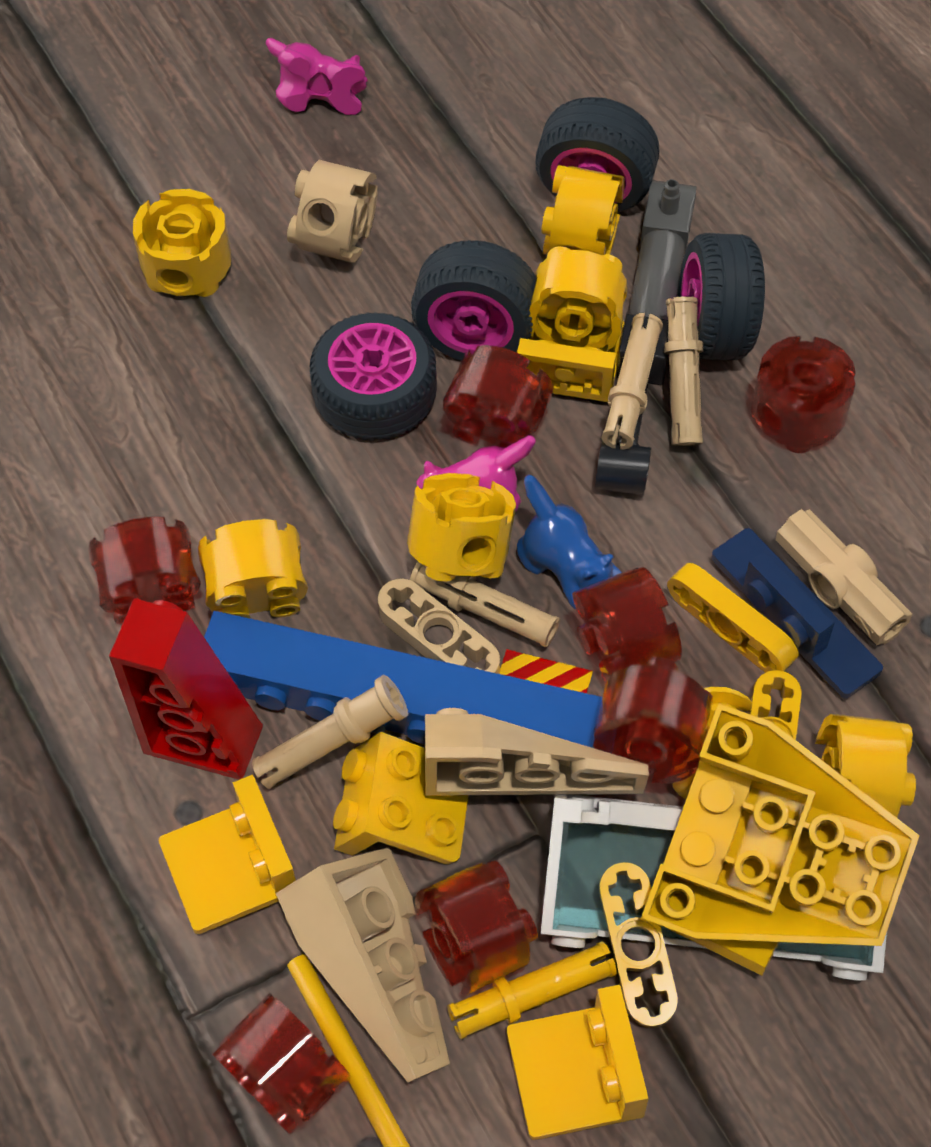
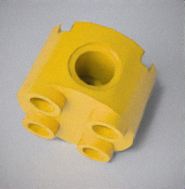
M558 165L552 192L557 193L554 207H546L542 221L541 234L546 235L543 254L547 255L548 251L552 248L561 246L567 247L570 250H587L599 255H611L620 219V214H617L618 204H615V202L622 203L624 176Z
M173 189L160 193V200L150 205L149 200L140 206L133 219V237L141 270L146 278L148 287L155 292H164L175 296L198 295L207 297L214 294L219 288V282L225 277L231 265L230 242L225 214L221 207L219 210L214 205L213 198L206 193L191 189Z
M561 246L549 250L546 259L539 264L535 272L537 281L529 308L531 313L529 316L532 317L531 323H533V326H531L533 330L530 332L532 338L535 332L542 340H548L555 344L581 348L594 347L598 349L608 345L607 351L614 347L622 332L623 304L627 297V279L622 273L621 261L613 255H599L587 250H570L567 247Z
M458 473L430 476L424 479L422 489L417 485L414 490L407 545L409 553L420 564L426 566L425 573L428 577L446 582L453 580L456 576L498 578L502 575L504 563L508 557L516 509L514 496L505 487L492 481L490 490L479 486L480 477Z
M245 520L215 529L216 539L211 542L205 535L199 542L198 554L200 564L205 572L206 606L212 612L219 611L245 618H250V613L270 610L271 616L287 617L300 611L299 601L305 597L308 585L300 564L301 543L299 532L295 526L286 523L287 527L284 531L278 530L276 520Z
M829 714L823 720L815 744L825 745L822 758L820 759L896 818L901 805H912L916 792V779L913 773H907V755L911 750L913 739L911 726L890 720Z

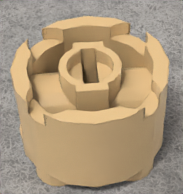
M318 160L313 165L311 171L301 170L295 185V197L300 198L297 216L294 215L289 223L287 231L288 242L297 244L301 250L348 262H356L361 256L363 248L356 247L355 245L359 238H368L375 214L378 186L369 184V182L373 183L377 179L376 174L323 160Z

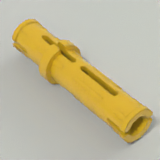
M603 941L598 942L595 946L513 980L507 981L505 977L492 982L493 988L459 1002L448 1004L447 1010L451 1022L469 1014H474V1016L456 1023L457 1025L454 1026L456 1034L462 1040L472 1033L503 1020L511 1024L521 1019L520 1013L607 977L616 976L617 970L613 958L595 966L590 965L605 959V955L611 953L609 948Z

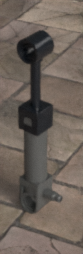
M674 179L667 180L666 182L653 180L649 189L642 227L639 260L629 313L625 317L619 349L617 378H619L628 344L633 317L636 314L645 313L644 328L647 327L649 314L657 316L662 321L663 327L659 334L645 394H647L648 384H664L668 355L664 353V343L668 342L666 300L669 298L674 299L678 295L680 271L688 245L697 186L679 184ZM643 413L638 416L633 436V445L629 449L620 450L621 435H619V440H617L616 448H611L602 441L595 488L637 495L645 494L652 448L638 444Z

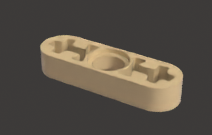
M395 579L389 581L381 588L378 594V607L382 622L425 658L466 667V657L475 663L483 658L486 660L485 671L500 673V655L497 648L415 582L408 579ZM407 599L410 600L411 612L404 607L393 610V600L400 603L405 602ZM413 614H414L416 617H418V620H417L415 626H414ZM434 625H444L453 632L452 638L440 645L428 642L424 634L428 628ZM462 643L464 644V655L459 652Z

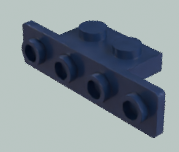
M745 528L713 550L712 561L768 620L783 630L793 640L799 653L842 698L848 699L881 675L883 665L752 529Z

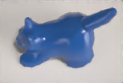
M527 475L524 478L525 491L536 515L529 522L525 534L518 540L517 553L519 559L529 572L536 575L543 573L547 569L552 570L558 578L570 606L578 612H588L592 606L591 593L604 594L610 588L623 584L624 574L611 562L614 558L613 554H603L588 536L587 526L583 517L571 506L562 503L555 505L540 482L534 476Z

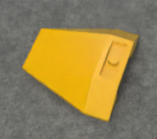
M718 703L699 755L700 763L664 863L659 866L641 918L695 939L882 946L920 835L773 722Z

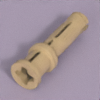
M386 675L380 676L375 680L374 687L351 700L345 697L338 701L332 715L264 755L254 758L252 766L257 778L266 773L267 777L262 779L261 783L266 788L271 789L278 782L349 741L355 744L363 743L370 738L371 731L393 718L397 721L408 716L407 705L394 682Z

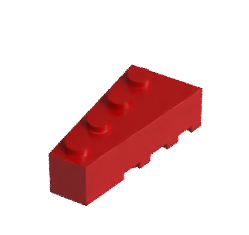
M134 598L109 654V658L143 754L238 780L244 778L263 724L188 612L183 611L180 607L168 601L156 600L151 603Z

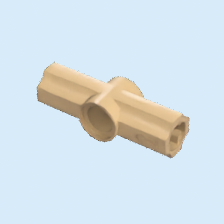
M810 509L797 511L777 531L775 540L808 573L811 588L819 600L832 609L840 607L876 645L887 644L897 637L901 630L910 623L912 613L877 578L876 566L870 556L855 544L845 546Z

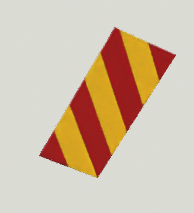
M506 649L499 674L587 693L593 671Z

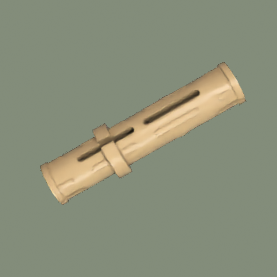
M674 297V299L669 298L666 300L668 342L664 343V353L669 355L672 414L671 445L674 446L703 444L699 378V353L703 352V342L698 341V299L696 297Z
M639 313L633 317L632 328L617 385L610 389L608 405L611 408L601 438L611 448H616L619 435L622 436L620 450L629 449L633 445V436L638 416L646 409L648 400L645 389L659 334L663 327L662 321L653 314H649L646 328L643 327L645 313Z
M419 562L416 563L410 580L425 591L448 601V607L458 612L464 608L501 627L536 641L543 647H548L552 642L559 627V617L551 616L512 596L477 582L476 576H456L453 580L446 582L434 580L426 575V566ZM492 604L495 605V606H497V607H499V608H502V609H504V610H506V611H508V612H510V613H513V614H515V615H517V616L523 618L524 620H522V619H520V618H518V617H516V616H513V615H511V614H509V613H507V612H505V611H502V610H500V609H498V608L492 606Z

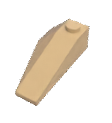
M446 708L439 710L436 714H425L426 795L644 793L649 776L647 764L482 714H469L466 710L460 708Z
M389 847L321 865L276 893L286 921L291 927L300 948L407 1082H411L450 1064L436 1000L429 992L424 990L419 967L427 963L423 945L414 944L409 924V918L416 915L413 899Z

